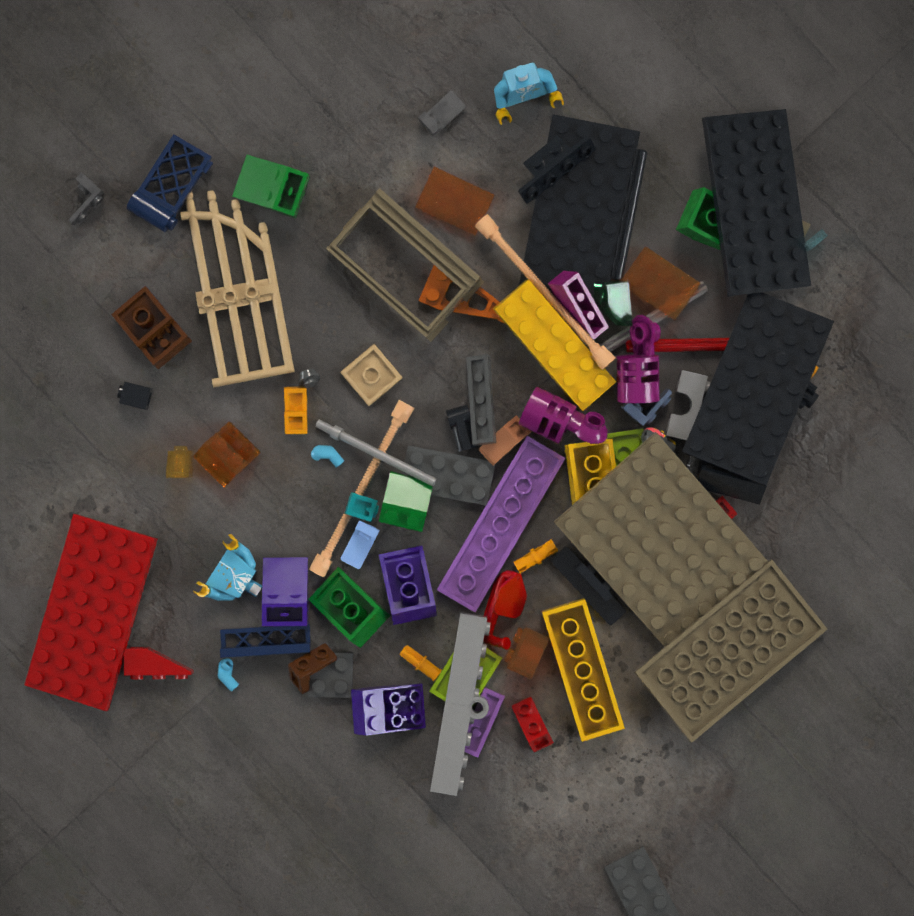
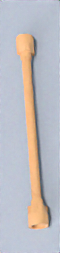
M488 214L480 219L475 225L478 231L487 240L490 238L496 242L509 259L515 263L517 268L523 272L524 276L544 295V298L557 310V313L559 312L564 321L570 325L572 330L589 347L592 353L591 357L602 370L608 367L616 359L615 356L604 345L600 346L585 332L583 327L573 319L574 317L558 302V299L556 300L551 291L533 274L534 272L518 257V254L503 240V237L501 238V234L498 231L499 227Z
M398 400L391 414L393 416L391 428H389L388 433L384 436L385 438H383L381 446L378 448L379 450L386 453L387 448H389L388 446H390L389 443H391L392 438H394L395 433L398 431L397 428L401 427L403 422L407 423L414 407ZM375 457L372 459L373 461H371L370 466H368L369 468H367L368 471L364 474L365 476H363L362 481L359 483L360 486L355 491L356 494L363 496L381 460ZM343 514L336 527L337 529H335L328 542L329 544L325 547L326 549L322 550L321 554L317 553L309 568L310 571L325 578L332 564L330 559L334 551L333 549L338 544V539L342 536L341 534H343L347 526L346 524H348L352 516Z

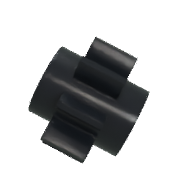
M811 382L808 384L799 409L804 408V406L810 408L819 397L815 393L818 387Z

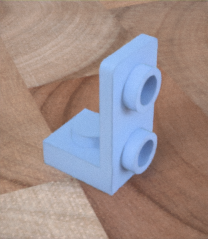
M359 520L341 556V561L360 569L380 530Z

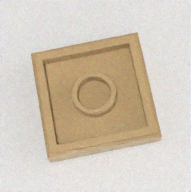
M375 344L340 372L368 406L372 405L403 378Z

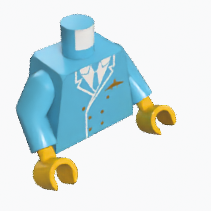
M535 63L519 65L503 73L502 80L494 88L496 107L499 108L496 112V118L501 125L503 117H507L509 123L512 121V117L505 107L550 93L549 100L552 108H555L554 101L560 100L562 105H564L561 92L556 91L558 88L551 72L543 68H537Z
M229 534V537L232 539L231 543L226 544L224 541L222 542L227 551L209 577L206 585L200 581L196 583L202 586L199 592L193 590V593L199 597H208L217 601H233L236 597L240 598L244 591L255 597L261 591L262 585L253 580L257 570L255 569L256 562L250 550L238 542L232 534Z

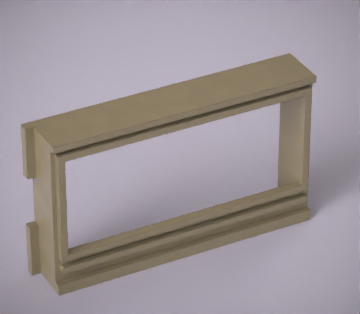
M380 188L365 206L354 214L343 227L341 233L326 248L430 342L449 323L446 320L447 317L463 299L468 302L484 284V281L478 274ZM371 210L461 288L428 327L338 248Z

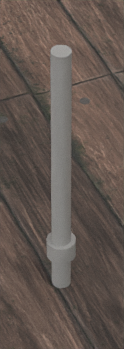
M320 419L316 423L315 427L330 434L331 438L337 441L342 440L432 487L435 485L437 478L344 432L343 428L337 425L332 426Z

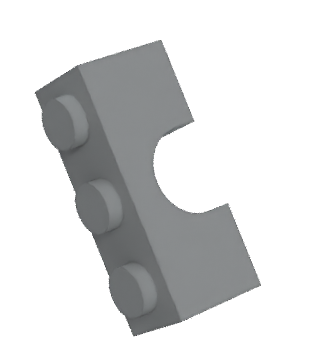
M680 370L675 392L685 395L689 399L690 407L684 415H669L665 432L666 436L687 441L702 405L703 396L707 393L710 382L707 381L708 376Z

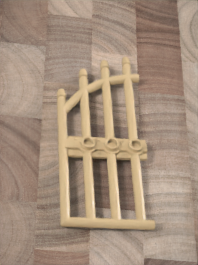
M213 190L207 192L210 212L196 211L193 192L191 191L185 201L187 211L180 212L182 220H189L202 288V291L195 292L199 314H207L218 378L212 379L213 388L295 372L266 223H259L258 229L261 234L259 237L244 224L238 199L231 201L234 219L220 214L216 202V194ZM198 220L212 221L224 287L210 288ZM221 224L236 229L246 283L232 284ZM247 239L263 251L267 279L254 280ZM272 301L284 360V365L271 367L259 303ZM247 305L251 307L262 365L261 370L250 372L237 307ZM226 309L229 311L240 374L227 376L215 314L216 311Z

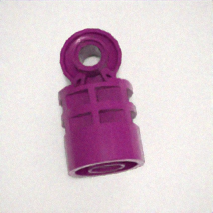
M637 315L630 324L629 332L633 344V354L616 356L617 401L620 403H651L660 401L659 355L654 354V342L659 340L661 330L656 322H652L650 318L644 315Z
M536 387L530 396L518 424L557 444H560L563 434L566 433L567 429L574 432L584 442L590 444L603 443L608 436V431L604 424L605 420L602 415L596 412H589L585 415L576 410L577 405L539 387Z

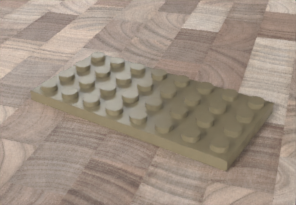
M769 560L766 565L730 592L729 595L719 601L634 673L688 741L692 743L828 629L774 561Z

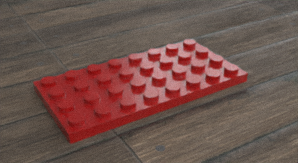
M73 514L24 684L25 686L103 711H109L124 659V652L128 645L158 538L79 514Z

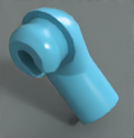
M318 445L311 451L312 459L316 461L329 459L336 468L344 462V459L332 446Z
M225 658L219 662L217 676L232 692L239 683L232 677L233 661Z

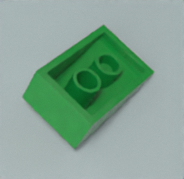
M705 187L692 190L676 231L697 242L721 250L713 193Z
M337 567L308 599L350 642L359 648L391 616L340 567Z

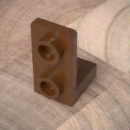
M326 643L318 646L311 652L288 664L290 681L303 695L310 690V676L335 662L337 656Z

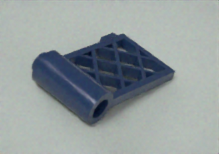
M173 134L138 191L130 198L126 209L163 232L172 231L178 221L176 214L202 173L207 174L212 167L213 162L210 161L212 157ZM176 142L184 147L185 154L172 156L171 149ZM199 155L204 158L200 166L191 168L189 157ZM186 158L189 169L176 172L174 161ZM171 162L173 173L161 175L160 166L163 163ZM190 173L191 181L189 184L179 186L177 176ZM174 177L176 188L164 190L162 179ZM159 180L160 192L151 193L146 190L150 182ZM178 191L179 200L176 205L173 206L167 203L165 194Z

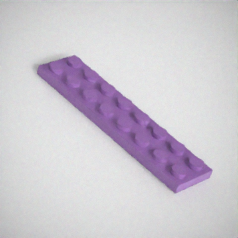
M526 436L438 586L437 591L476 612L563 464L565 457Z

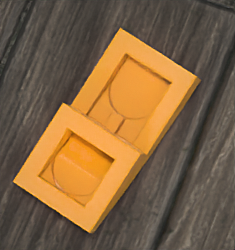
M305 386L284 387L285 434H307V388Z

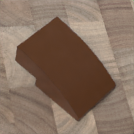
M146 286L111 314L158 370L192 342L191 338Z

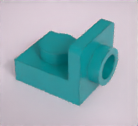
M351 492L344 513L371 522L372 518H375L378 513V500Z

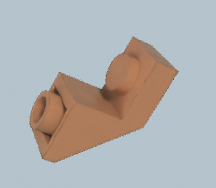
M517 415L496 432V443L482 445L478 449L493 466L531 433L529 429L518 425L520 418Z

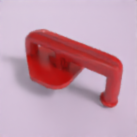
M506 570L494 581L484 612V616H487V622H491L489 636L484 635V643L503 648L504 650L510 648L511 641L508 637L500 638L494 636L493 632L499 615L517 618L523 611L527 593L520 573Z

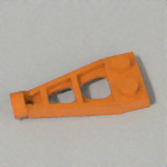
M434 265L418 301L442 311L450 302L446 299V293L453 281ZM481 287L475 294L487 300L488 304L484 310L471 308L468 305L469 301L466 302L464 300L453 311V313L495 319L504 323L493 310L500 302Z

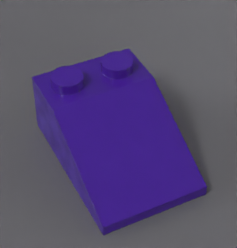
M423 546L379 554L393 625L437 616Z

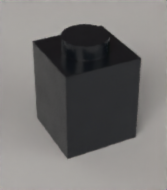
M124 382V386L120 385L117 398L120 399V404L148 410L153 388Z

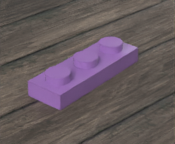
M484 687L481 695L487 699L489 711L484 718L474 719V724H469L468 733H472L470 747L465 746L464 751L477 758L505 698V695L487 687ZM477 702L474 711H481L483 705Z

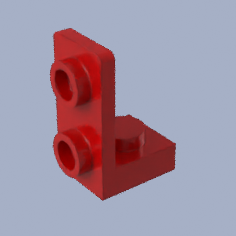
M532 697L512 705L516 718L534 753L554 743Z

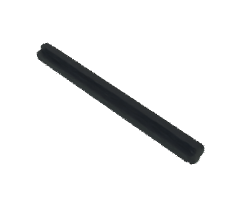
M636 149L634 153L610 276L611 279L622 281L633 230L647 158V151L643 149Z

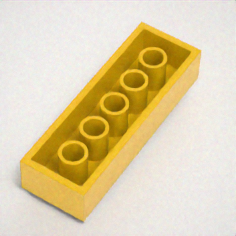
M526 279L493 308L496 314L563 392L577 405L579 410L584 411L616 383L615 379L606 369L602 370L591 357V351L530 280Z
M582 598L541 611L581 741L625 729L586 600Z

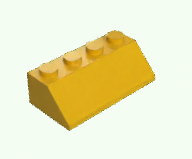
M606 439L600 444L582 442L564 445L572 505L616 467L613 439Z

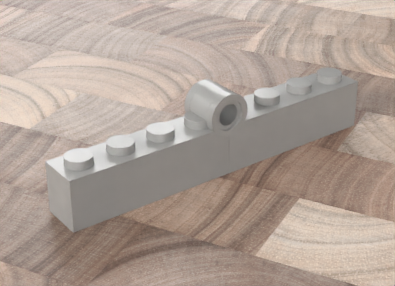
M460 612L430 792L457 796L458 790L462 791L464 777H460L461 769H466L468 755H464L465 746L470 747L472 733H468L469 724H474V719L484 718L489 711L487 699L479 695V689L475 688L476 681L481 680L483 667L479 666L480 657L485 658L487 645L483 644L484 635L489 636L491 622H487V616ZM479 702L483 705L481 711H474L472 705Z

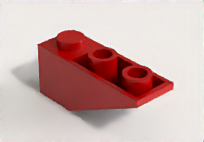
M127 647L124 652V676L130 675V679L133 680L143 679V675H152V679H166V675H175V679H188V675L194 673L193 669L150 647Z

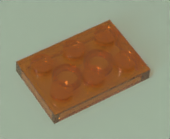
M433 167L415 208L476 236L478 229L475 225L486 215L495 195L437 167Z
M646 246L620 281V285L674 321H676L701 285L699 281Z

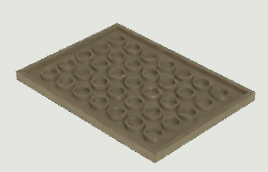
M656 432L554 521L664 647L768 563L767 559Z

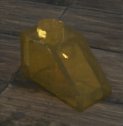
M174 446V451H168L166 478L193 477V451L187 450V446Z

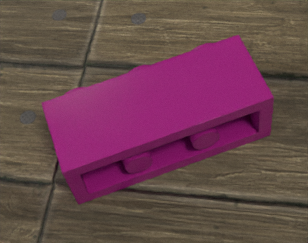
M563 271L548 283L558 302L574 317L573 319L583 327L593 340L609 328L579 272Z

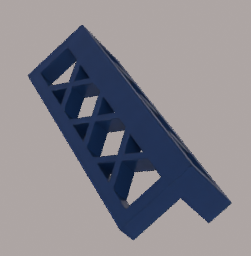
M310 624L307 626H267L220 630V658L311 652ZM305 629L306 642H296L290 636L295 630ZM283 630H292V631H291L289 634H287V633H286L285 631H283ZM265 631H270L266 636L262 633ZM273 631H280L286 636L280 644H274L268 637ZM251 632H257L264 638L258 645H252L246 640ZM235 633L241 639L236 646L226 647V634ZM239 633H247V634L243 637V636L240 635ZM287 639H289L292 643H284V642H285ZM265 640L270 643L262 645ZM244 641L248 646H240V645H241V643Z

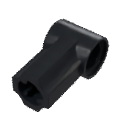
M468 405L446 410L450 428L453 429L458 452L477 447L472 445L471 418Z

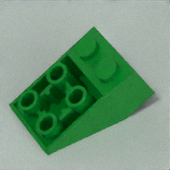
M246 155L232 197L296 219L310 175L285 165Z

